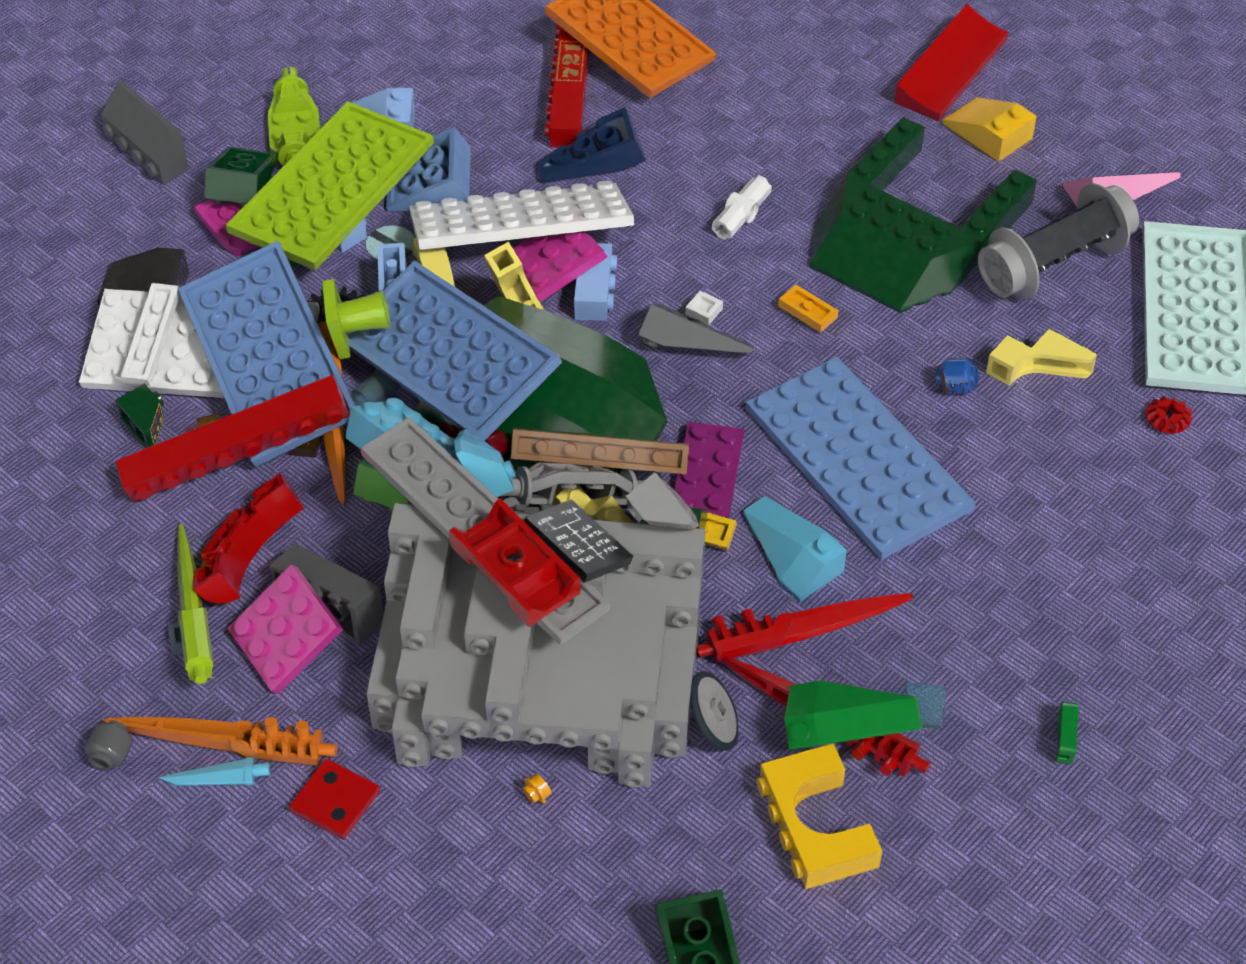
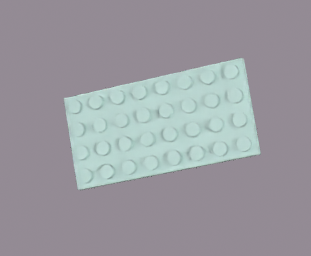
M1144 221L1142 239L1146 385L1246 395V230Z

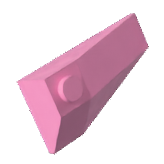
M1180 172L1092 177L1064 181L1063 187L1076 207L1081 189L1091 183L1101 184L1105 187L1111 185L1119 186L1134 200L1180 178Z

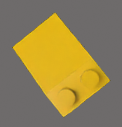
M977 97L943 119L942 124L999 162L1033 139L1037 116L1018 103Z

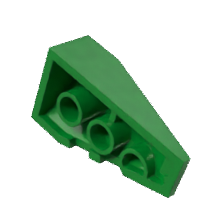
M824 680L790 686L784 716L789 750L923 729L918 697L832 683Z

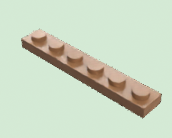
M514 428L511 459L687 474L689 444Z

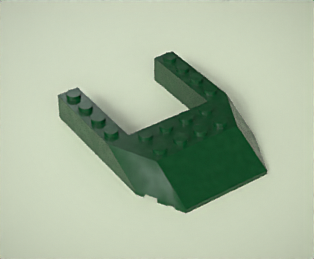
M902 117L847 173L817 221L810 259V268L899 313L910 310L915 305L928 303L930 298L939 294L942 296L951 294L978 264L979 252L982 248L988 246L989 237L992 232L1002 227L1010 228L1033 203L1037 179L1014 169L961 228L888 194L883 190L922 150L925 127L905 117Z

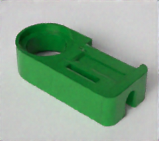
M1061 702L1057 735L1056 762L1073 764L1077 748L1078 703Z

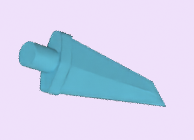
M248 757L242 760L178 772L158 778L176 786L254 785L255 777L269 776L271 771L269 763L254 764V757Z

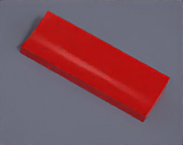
M967 3L897 83L894 103L939 122L1007 41L1009 32L983 18Z

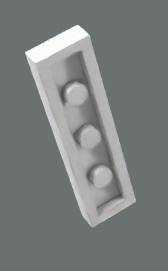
M151 284L121 374L123 383L151 386L180 296L178 286Z

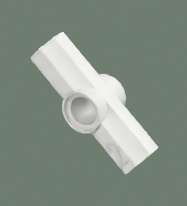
M758 175L756 178H752L739 193L733 192L729 196L725 209L712 223V230L718 238L722 240L732 238L745 222L749 224L754 220L759 206L771 193L772 186L767 182L766 178Z

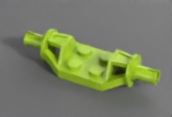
M287 67L281 71L282 78L274 84V97L268 112L271 153L278 154V160L282 166L320 130L318 108L308 93L307 83L302 78L297 77L298 72L294 67H290V74H288Z

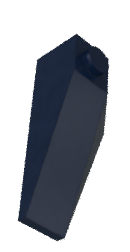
M626 107L601 117L595 121L597 126L587 133L581 131L575 135L577 140L568 146L558 147L538 161L536 164L541 182L546 183L623 171L646 161L641 143Z

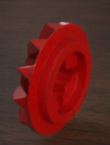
M1164 395L1159 400L1153 398L1150 405L1147 406V421L1153 428L1163 433L1176 434L1183 432L1190 426L1192 421V409L1186 407V401H1176L1175 396L1172 399H1167ZM1167 410L1173 411L1172 416H1170L1169 419H1166Z

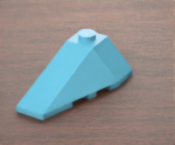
M467 429L460 431L454 440V445L461 465L496 497L513 491L512 479L516 477L510 460L504 462L499 451Z
M766 496L743 510V515L756 540L760 541L765 551L767 561L771 562L776 571L779 583L799 602L844 572L847 550L825 530Z

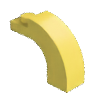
M509 242L484 255L487 266L502 297L544 310L525 276L521 261Z

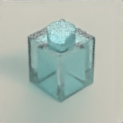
M907 683L906 695L918 697L923 728L942 729L945 715L946 686Z

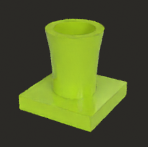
M334 279L322 281L326 324L339 360L350 358L348 333L370 329H391L388 305L383 290L365 297L341 302Z

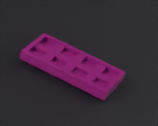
M688 422L684 443L689 444L687 474H678L675 491L688 506L708 509V513L730 519L745 429Z

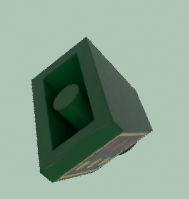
M143 384L115 400L120 418L142 444L148 448L157 443L164 421L161 408L164 406V402L157 391L152 392L146 384Z

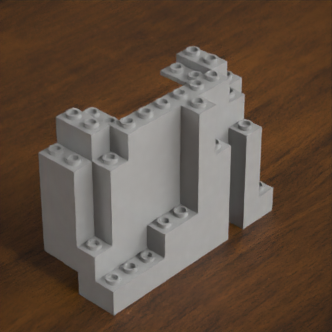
M394 503L388 530L390 557L384 580L387 601L367 690L372 729L392 732L397 764H403L407 767H429L430 756H437L441 759H462V735L472 739L484 737L495 738L499 741L517 740L528 741L532 744L550 743L561 744L565 747H588V770L597 771L602 774L619 773V784L629 787H651L654 754L674 758L677 756L686 757L691 714L690 693L692 678L695 675L699 638L705 529H686L595 520L633 555V559L630 565L588 581L610 602V611L560 646L537 623L528 627L509 607L508 598L474 563L469 566L450 546V539L414 505ZM529 514L517 515L524 521L525 516H528Z

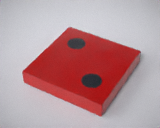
M326 758L290 804V812L345 840L380 793V786Z

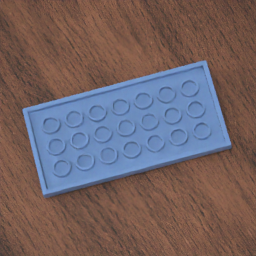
M279 241L178 288L231 414L330 375H334L338 382L349 413L351 407L355 406ZM349 417L342 419L337 424H329L319 428L309 435H302L291 439L284 445L274 446L261 451L258 455L250 457L251 461L257 467L348 423Z
M415 260L383 290L388 305L391 329H370L348 333L351 351L460 429H467L483 441L562 363L559 355Z
M838 357L746 401L745 409L880 560L975 510L976 502Z

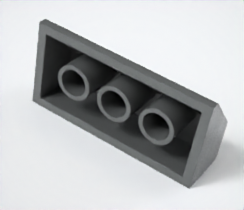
M123 81L118 82L101 113L104 124L102 125V130L106 137L112 138L123 152L126 151L132 156L136 164H141L152 178L156 177L163 185L187 172L189 169L181 132Z

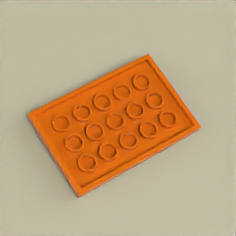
M555 0L545 6V15L648 98L657 95L715 61L717 55L714 50L650 0Z

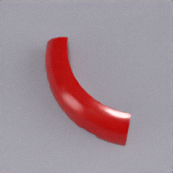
M281 471L252 493L254 499L244 508L235 509L216 530L201 554L204 560L201 568L196 569L194 572L193 589L206 601L219 604L230 603L239 599L241 581L253 557L281 526L304 509L296 492Z

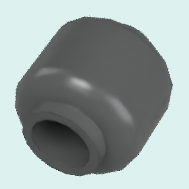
M118 721L97 724L85 745V753L88 756L89 763L96 768L106 771L120 767L131 749L132 737L127 732V727Z

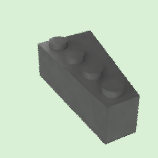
M296 543L269 565L273 582L291 564L297 567L343 629L341 633L358 645H361L381 627L384 607L380 586Z

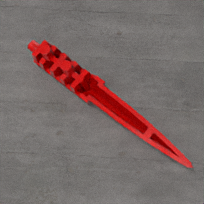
M913 594L877 596L821 606L791 614L787 612L779 614L774 622L770 615H765L763 621L756 622L752 609H745L741 612L745 625H742L741 622L734 623V628L727 629L723 616H716L712 619L714 629L708 630L707 643L697 646V657L701 658L711 655L717 664L724 662L722 658L725 657L738 659L779 649L786 644L832 632L881 614L910 601L913 598Z
M722 658L726 665L779 703L787 706L790 686L796 685L795 683L734 658ZM900 733L851 740L846 743V746L849 748L857 744L852 750V756L856 760H862L869 752L875 754L873 761L878 764L884 759L885 761L879 767V770L885 776H889L897 767L900 768L899 775L903 777L912 767L926 774L931 766V762L918 756L921 745Z

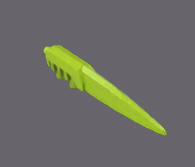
M180 523L177 540V575L180 601L178 626L181 631L184 664L189 680H194L197 684H204L207 682V678H212V667H214L206 607L203 608L201 596L193 589L196 567L184 525Z

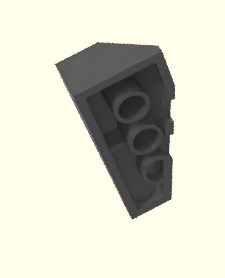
M657 302L651 304L638 334L644 337L642 342L656 348L661 344L663 346L752 353L754 346L724 332L713 331L714 329L707 324L695 320L692 322L688 320L687 315Z

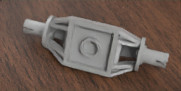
M537 463L529 469L527 467H518L515 471L516 477L512 479L514 490L501 496H514L519 501V504H525V507L529 504H552L558 484L560 488L576 489L577 484H586V488L595 489L596 499L613 496L616 488V496H613V498L622 509H628L627 507L631 503L626 498V495L644 480H637L634 471L631 469H622L617 474L599 466Z

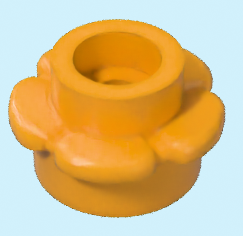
M537 773L530 778H524L526 786L522 790L532 803L537 801L542 804L546 803L545 799L552 792L544 779Z

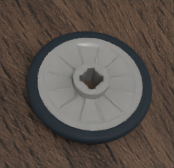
M706 671L696 673L692 678L690 705L696 724L705 739L718 750L728 751L736 745L738 740V716L733 700L726 687L715 675Z

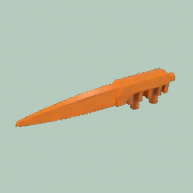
M324 321L319 322L318 326L342 376L341 363L327 324ZM343 425L323 434L335 490L338 500L343 506L346 502L344 432Z
M116 717L103 720L104 723L118 721L124 724L129 732L193 746L237 752L246 758L254 757V759L317 766L321 756L336 757L337 744L323 743L322 730L315 729L314 735H311L309 724L304 720L296 723V733L294 725H288L286 732L280 731L275 717L266 718L264 725L263 722L258 721L254 725L250 721L238 720L237 723L172 717Z

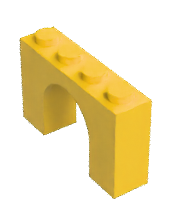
M834 743L762 763L760 777L756 779L760 795L762 797L766 796L769 802L768 812L773 824L778 823L781 830L779 832L781 845L785 851L789 850L792 856L791 866L796 879L801 878L805 889L880 868L882 849L870 823L839 833L824 834L806 827L795 812L797 805L805 798L843 786L845 767Z

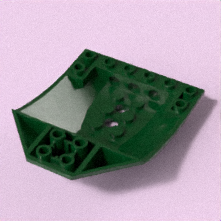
M500 296L484 305V307L559 355L562 363L496 429L503 431L510 440V449L506 454L502 455L504 462L510 460L514 470H517L518 467H527L529 469L537 463H555L511 459L514 428L657 441L668 421L647 360L618 341L593 329L533 306ZM420 401L417 412L431 424L447 423L456 426L426 403ZM602 467L617 474L622 470L621 468ZM579 484L583 490L586 489V484Z

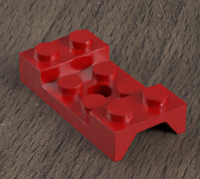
M501 498L495 501L487 518L467 531L456 527L449 530L450 546L469 566L474 563L508 598L509 607L528 627L581 594L580 577ZM514 554L521 555L522 559L512 562L507 560L506 557Z

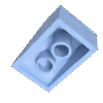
M387 88L352 102L414 127L415 103L413 88Z

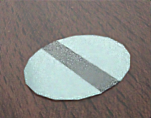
M395 225L384 226L376 229L368 236L366 249L371 256L378 259L377 245L404 243L407 256L412 252L411 243L414 242L413 238L415 237L411 231L404 227Z

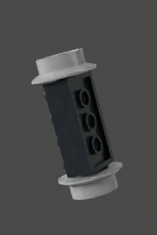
M1091 183L1084 186L1079 193L1077 201L1078 210L1023 237L1009 228L1002 227L994 230L989 237L988 246L982 248L978 255V266L984 282L999 297L1006 298L1014 295L1020 299H1028L1038 291L1040 283L1039 273L1050 268L1049 266L1058 264L1070 258L1071 255L1092 247L1091 245L1093 244L1110 254H1117L1123 251L1129 243L1130 235L1135 233L1139 226V214L1133 199L1119 186L1111 185L1105 187L1101 184Z

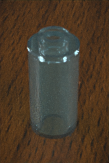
M377 369L351 392V396L355 406L364 405L366 402L376 403L386 400L401 386Z

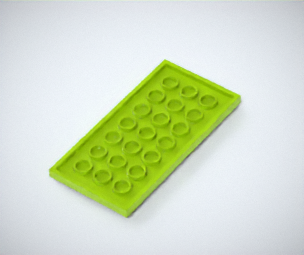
M347 101L226 224L227 233L262 248L279 241L287 259L316 271L434 144V136Z

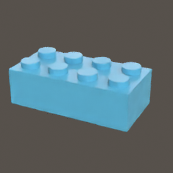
M389 398L387 401L366 402L364 405L351 407L346 439L361 449L362 446L410 417L460 463L455 452V439L439 430L438 426L431 424L421 417L420 413L410 409L402 400Z

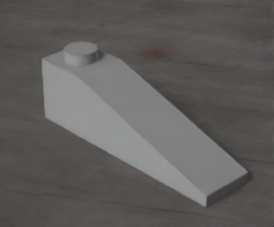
M655 472L626 495V498L631 503L627 508L638 522L644 519L650 525L695 529L699 526L696 515L681 496Z

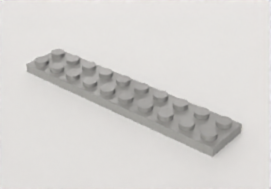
M410 417L361 447L362 456L448 539H450L449 530L456 527L467 531L486 519L495 501L498 500L495 495ZM511 554L506 559L515 562L522 559V556ZM581 579V594L536 622L560 646L610 611V602L588 582L584 583Z

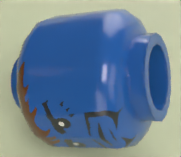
M948 358L943 361L941 368L936 370V383L941 385L943 391L948 395L970 394L973 387L978 386V367L973 365L969 358Z

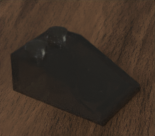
M157 247L111 262L97 304H101L104 289L149 292L152 283L174 285L179 288L184 286L189 274L185 250Z

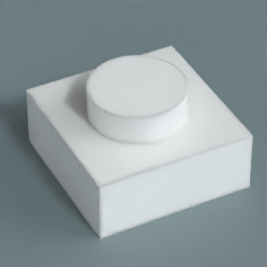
M699 291L686 306L685 315L709 325L723 309V301Z

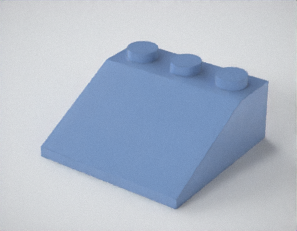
M455 127L435 135L434 144L387 193L386 209L389 212L410 211L409 206H413L420 201L440 203L446 198H455L457 201L467 200L470 196L471 147Z

